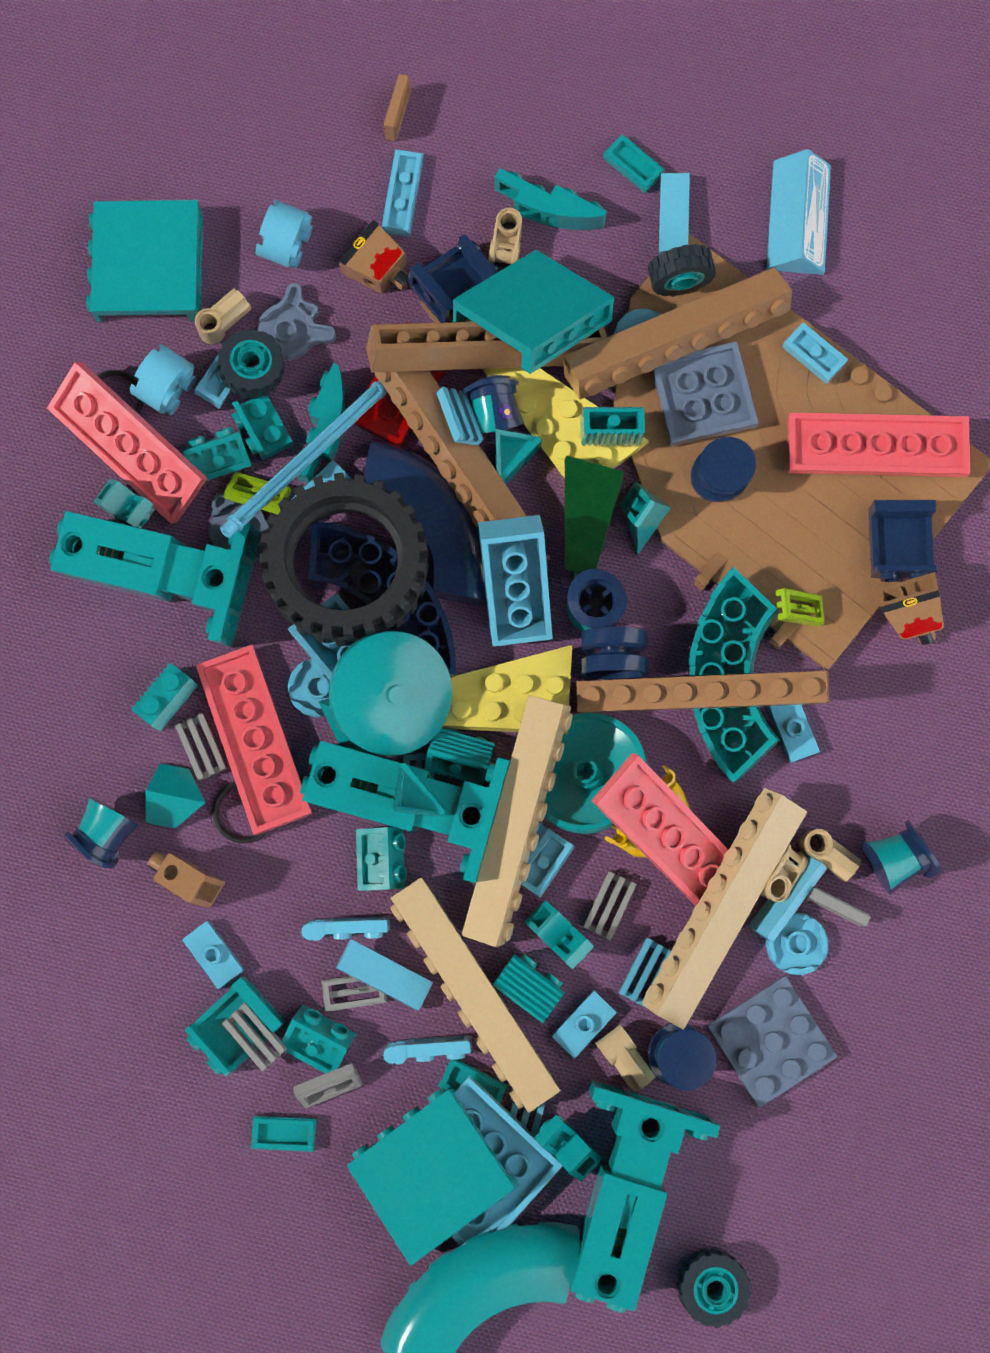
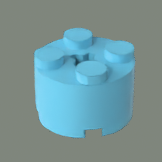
M275 199L273 200L274 205L271 204L264 217L259 235L264 240L262 245L257 243L256 256L287 268L294 267L297 269L303 254L300 251L302 241L307 243L311 236L313 228L310 225L312 216L307 211Z
M160 344V351L158 352L153 349L137 369L135 377L139 381L137 386L131 384L130 393L159 413L173 415L180 405L178 398L184 390L189 392L192 389L197 377L193 375L194 365L165 345Z

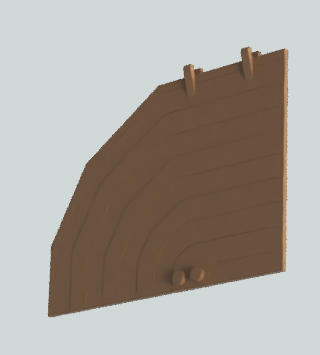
M688 233V245H704ZM711 250L716 270V277L713 278L711 283L697 291L684 295L662 296L653 292L650 277H648L630 298L628 313L635 309H650L662 315L743 281L748 277ZM790 309V311L782 316L769 319L754 328H748L728 339H722L705 347L709 348L737 341L759 422L757 428L671 446L652 371L628 379L622 384H617L613 407H644L645 433L643 437L649 443L633 454L631 459L640 484L671 507L657 527V531L663 544L700 572L695 578L693 585L701 591L705 589L710 581L718 585L734 566L776 608L777 602L781 601V597L776 596V590L782 588L821 595L824 625L813 627L779 621L777 615L769 625V627L776 631V634L768 643L778 650L787 640L820 667L828 671L879 608L878 588L899 583L902 579L899 578V581L881 582L880 578H871L868 508L874 500H936V512L932 516V535L934 539L990 470V458L970 444V475L968 477L788 473L787 416L789 413L933 416ZM803 322L848 359L847 363L828 384H825L782 347L784 342ZM721 437L739 438L745 441L755 454L756 469L752 479L742 494L733 500L711 502L703 499L695 492L691 484L690 475L694 461L703 452L704 448L715 439ZM790 599L791 603L815 607V603ZM791 611V613H797V614H802V615H808V616L816 617V615H811V614H805V613H800V612Z

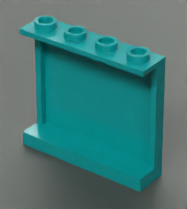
M198 200L94 201L93 212L89 213L90 229L93 230L92 240L88 241V252L92 258V267L87 269L88 283L91 285V294H88L86 298L88 312L92 313L98 323H102V316L186 314L189 321H195V317L201 311L203 211Z
M535 250L453 299V322H463L466 319H470L522 353L521 369L531 374L612 321L614 296L538 250Z
M442 1087L428 1097L430 1104L422 1110L418 1106L410 1110L402 1117L405 1121L396 1129L391 1125L377 1135L380 1140L372 1147L365 1144L352 1154L354 1160L346 1165L410 1266L520 1186L513 1174L511 1176L508 1175L455 1096V1088L446 1091Z

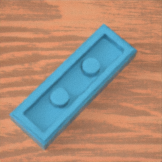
M395 149L381 226L387 234L410 237L424 160L423 153Z
M661 173L659 255L671 248L688 245L690 173Z
M804 853L802 854L808 859L807 868L797 880L788 898L782 902L768 899L748 926L772 943L827 869L823 863Z
M352 939L349 940L336 966V969L416 1011L420 1010L433 982Z

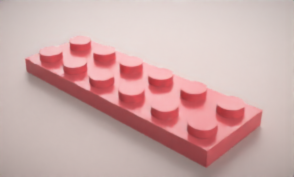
M75 362L47 409L140 496L153 503L152 507L169 523H178L208 478L83 362Z
M789 413L787 416L788 473L968 477L970 475L969 416Z
M253 644L197 664L196 668L253 835L262 834L312 815L310 804L302 801L304 797L303 794H300L302 781Z
M632 753L591 801L696 906L706 891L710 879L715 875L728 849L639 755Z

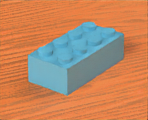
M540 515L478 522L492 646L553 639L545 539Z

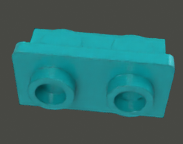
M268 395L265 397L260 396L258 399H251L239 405L238 401L232 403L236 412L231 415L239 430L246 428L249 437L245 441L253 455L259 453L264 461L294 445Z
M232 426L217 430L215 437L206 440L204 436L190 439L187 441L188 446H185L183 449L184 456L208 478L206 481L252 466L242 439V433L239 429L233 430Z
M395 827L356 829L358 891L398 890L405 888L407 871L404 866V850L406 840L403 835V829Z
M302 1005L291 1020L282 1042L288 1048L285 1052L326 1074L340 1067L350 1045L356 1037V1033L349 1030L344 1024L336 1023L323 1016L318 1010Z

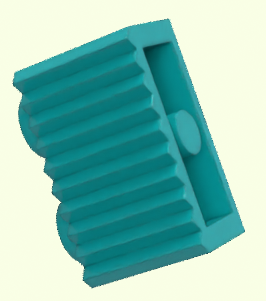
M583 407L580 419L581 445L585 446L587 444L591 446L593 444L597 446L599 444L602 447L605 444L608 447L611 444L614 447L617 444L620 447L623 444L626 447L629 444L632 447L635 444L638 447L645 433L644 407Z
M167 663V668H163L164 673H159L160 677L155 678L156 682H151L152 687H147L148 691L143 692L144 696L140 697V701H135L136 706H132L134 713L159 731L164 728L199 685L172 663Z
M441 728L432 738L424 769L430 770L432 773L436 772L438 775H448L456 780L460 779L461 781L483 786L495 743L488 742L482 737H470L460 734L454 729Z
M524 953L520 958L514 954L492 986L540 1022L544 1023L565 993L560 989L563 982L549 972L544 977L535 970L538 964Z

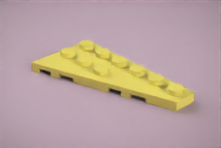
M521 367L482 369L487 377L506 375L519 380V386L516 385L517 392L514 394V397L524 420V426L531 435L538 436L542 440L541 448L564 479L566 455L615 469L649 443L643 437L638 447L635 444L632 447L629 444L626 447L623 444L620 447L617 444L614 447L611 444L608 447L605 444L602 447L599 444L597 446L593 444L591 446L587 444L583 446L581 445L580 425L583 407H597L585 398L580 400L575 391L540 368L531 374L521 369Z
M573 646L558 648L450 678L452 700L448 716L442 728L519 732L529 695L569 706Z

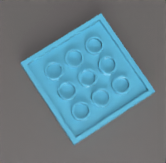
M470 1075L454 1094L508 1175L511 1176L513 1174L520 1186L451 1237L460 1246L466 1244L467 1239L486 1231L492 1233L507 1229L562 1167L552 1154L539 1145L534 1139L535 1136Z

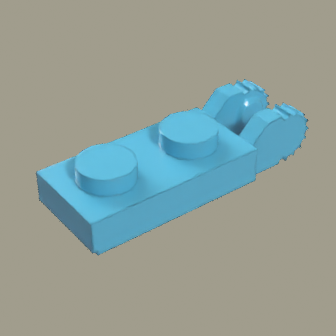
M386 916L316 919L315 921L313 919L306 922V925H303L301 936L310 941L311 939L313 941H320L326 934H333V939H351L353 933H364V938L383 937V932H388L390 929V918Z
M471 1036L417 1038L389 1042L386 1045L387 1047H385V1051H383V1060H386L389 1064L393 1065V1063H396L397 1065L403 1064L407 1058L415 1057L417 1062L432 1061L434 1056L447 1055V1059L450 1060L465 1058V1054L471 1053Z

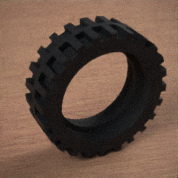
M335 473L334 481L323 482L322 476L313 479L315 486L305 490L302 484L294 489L296 497L290 502L284 497L278 503L281 511L277 517L273 514L269 516L267 520L269 526L268 534L262 533L260 542L263 547V554H259L260 565L264 573L262 577L275 605L288 623L292 622L297 630L305 636L307 633L314 635L316 641L326 643L327 639L333 640L337 646H346L347 641H358L365 636L386 631L394 625L398 629L404 624L405 615L408 612L413 614L418 607L417 600L420 595L423 596L426 589L425 580L429 571L424 529L421 522H418L416 519V512L411 504L406 506L403 503L402 495L398 491L388 492L385 483L378 479L375 480L374 485L366 483L365 475L355 474L354 480H345L343 473ZM347 512L364 514L380 522L388 530L395 542L398 562L394 579L382 596L366 606L352 610H336L320 605L302 590L296 579L293 563L296 545L302 534L311 525L327 516Z

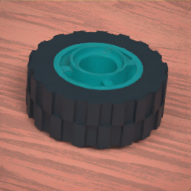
M693 244L671 248L655 256L648 266L653 292L662 296L684 295L697 291L711 283L713 278L716 277L711 250L705 245Z
M243 329L239 330L236 334H231L227 340H224L222 348L219 349L218 353L219 373L224 381V385L230 388L232 393L241 395L242 398L251 397L258 399L260 396L265 397L269 395V392L277 388L278 383L282 381V374L284 373V356L280 345L275 342L272 336H268L264 331H256V329L245 331ZM249 360H254L258 363V365L256 367L249 368L246 367L244 363Z
M706 1248L700 1249V1252L692 1253L690 1258L683 1262V1267L678 1272V1283H676L679 1292L678 1297L691 1317L697 1322L700 1321L702 1325L707 1327L714 1326L715 1328H721L723 1325L729 1326L733 1324L734 1320H738L742 1316L741 1314L749 1305L748 1300L751 1298L749 1286L751 1284L746 1276L747 1272L726 1251L722 1252L717 1248H712L711 1250ZM712 1281H720V1289L715 1294H708V1284Z

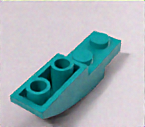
M499 168L494 177L495 191L514 200V209L528 220L569 230L603 229L605 225L607 211L597 202H588L579 197L570 188H562L556 185L550 194L541 185H532L523 180L518 173L506 171L502 168Z
M333 363L330 371L326 370L320 381V387L322 388L318 396H314L309 403L308 413H310L309 416L312 424L316 425V427H312L307 435L306 443L308 444L345 411V389L338 364ZM342 435L297 476L299 481L308 484L313 479L321 459L328 462L334 460Z

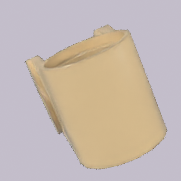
M504 208L497 214L494 235L490 244L489 262L511 265L519 260L522 217L516 209ZM511 222L514 223L516 227L513 229H505L502 227V225L504 223Z
M789 843L760 895L775 902L786 900L797 880L807 868V857L802 853H796L792 850Z

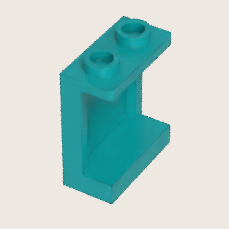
M246 976L240 977L229 991L193 1024L184 1029L189 1035L186 1038L188 1043L196 1051L202 1050L209 1058L207 1064L217 1075L222 1073L227 1077L249 1058V1055L222 1024L244 1002L248 1004L272 1033L278 1031L286 1023L283 1017ZM244 1013L242 1015L243 1018L257 1032L261 1039L266 1042L268 1039L248 1015ZM235 1022L236 1026L242 1031V1033L247 1037V1039L252 1043V1045L256 1049H258L257 1045L251 1040V1038L246 1034V1032L240 1027V1025L237 1022Z

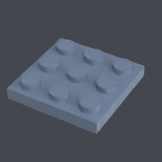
M737 341L696 350L680 357L676 361L668 362L652 370L671 446L758 427L759 422Z
M784 975L706 1025L758 1108L764 1106L837 1058L829 1042Z

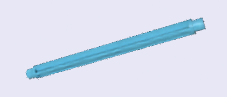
M380 381L373 382L364 394L268 481L251 499L233 515L227 517V522L220 527L221 532L228 538L237 531L240 532L244 525L306 469L311 462L321 455L379 399L386 396L387 391Z

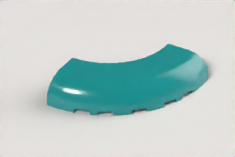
M734 566L719 582L711 594L703 614L700 615L690 651L689 677L754 674V663L760 641L771 622L780 613ZM759 707L693 709L700 734H702L711 755L733 783L743 777L780 741L765 721Z
M538 1222V1225L527 1226L512 1224L508 1226V1229L492 1233L486 1231L467 1239L466 1244L452 1252L448 1250L428 1266L429 1269L417 1281L414 1280L410 1284L408 1292L399 1305L395 1306L380 1340L383 1352L455 1353L464 1339L476 1327L503 1310L534 1302L566 1304L579 1255L580 1236L578 1227L557 1222Z

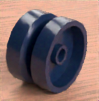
M600 627L582 631L581 649L590 655L581 659V676L601 680L635 679L647 676L648 659L637 654L648 647L647 631L632 627Z

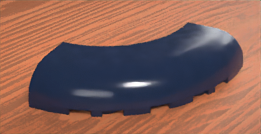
M373 439L364 470L366 483L374 485L376 479L384 482L388 492L398 491L402 495L403 503L406 506L411 504L415 510L416 519L423 526L425 541L433 558V590L437 598L487 607L479 528L473 523L472 517L463 503L457 499L455 492L441 475L438 467L406 448Z
M316 522L311 525L309 582L313 588H323L342 593L364 606L374 602L384 594L391 585L397 569L398 555L394 548L382 543L370 534L366 535L347 526L327 522ZM425 580L426 589L423 596H419L417 600L418 607L414 613L408 612L404 617V624L398 629L394 625L386 631L404 632L426 641L442 657L450 678L456 676V653L452 632L439 599L429 582Z

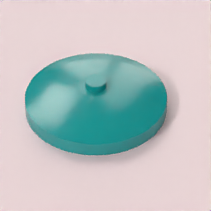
M383 631L371 634L352 644L338 660L329 685L331 712L341 732L358 747L371 753L386 756L410 753L427 744L439 732L446 721L452 700L450 675L439 653L421 638L397 631Z
M599 713L575 714L572 717L568 735L563 734L561 743L564 744V751L560 761L555 762L553 773L556 774V779L550 792L547 791L544 803L547 804L545 818L553 825L568 832L591 834L612 828L611 826L615 825L591 800L632 753L639 755L647 765L648 762L640 741L632 730L621 721Z

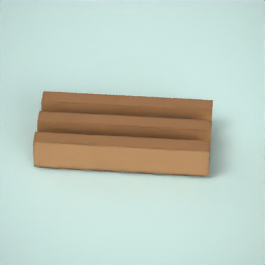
M399 74L384 121L386 140L395 142L398 138L411 94L410 78L407 75Z

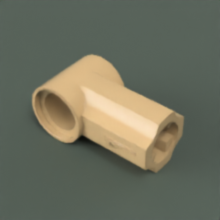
M232 289L211 308L203 309L196 315L195 325L202 341L206 344L212 345L221 342L225 332L252 310L250 304L239 291ZM209 323L216 324L215 328L211 330L204 329Z
M823 829L805 831L798 840V846L802 853L823 863L829 871L844 882H847L860 867L859 865L862 860L832 839L831 835ZM813 835L818 836L821 840V847L817 852L813 851L810 847V839Z
M621 1025L595 1043L611 1066L614 1065L617 1068L621 1077L634 1093L644 1088L656 1077L637 1052V1046Z

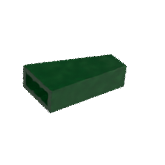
M566 455L564 461L565 569L571 570L570 577L575 578L585 570L597 569L624 472Z

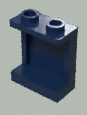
M463 234L459 237L457 246L430 264L423 267L420 263H417L411 267L407 284L441 323H449L453 320V299L495 275L499 270L494 263L489 262L485 258L478 244Z
M874 500L868 508L871 578H880L881 582L899 581V578L912 579L939 571L938 565H934L932 516L936 512V500Z

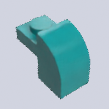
M113 479L108 480L93 501L94 504L124 525L140 529L155 510L152 507L154 504L145 497L136 495L120 482Z
M546 900L524 922L572 969L594 947L588 939L575 929Z
M555 1115L552 1119L547 1120L541 1126L540 1132L534 1137L542 1148L552 1154L567 1172L580 1182L603 1159L562 1116Z

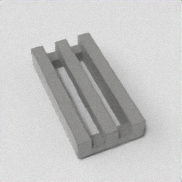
M199 714L196 718H190L182 724L175 725L198 781L228 769L205 714ZM199 723L217 761L218 766L215 768L212 766L195 726ZM188 728L207 769L206 772L202 771L185 730Z
M608 871L583 927L612 940L637 884ZM611 880L617 883L596 927L591 923ZM624 885L628 888L606 932L602 929Z
M816 887L805 898L857 926L866 927L871 918L868 913Z
M352 976L321 980L325 1012L387 1003V996L379 991V997L331 1004L330 998L378 990L371 986L329 992V986L357 982L359 980Z
M246 1002L229 1019L222 1023L261 1071H265L288 1049ZM244 1013L248 1015V1017L253 1021V1023L258 1027V1029L275 1047L276 1051L274 1053L265 1044V1042L261 1039L257 1032L243 1018L242 1015ZM235 1022H237L240 1025V1027L246 1032V1034L251 1038V1040L257 1045V1047L267 1057V1060H265L263 1056L258 1052V1050L252 1045V1043L247 1039V1037L242 1033V1031L236 1026Z
M351 1063L296 1085L293 1089L295 1097L304 1108H309L361 1087L363 1084L360 1074L357 1073L356 1068Z

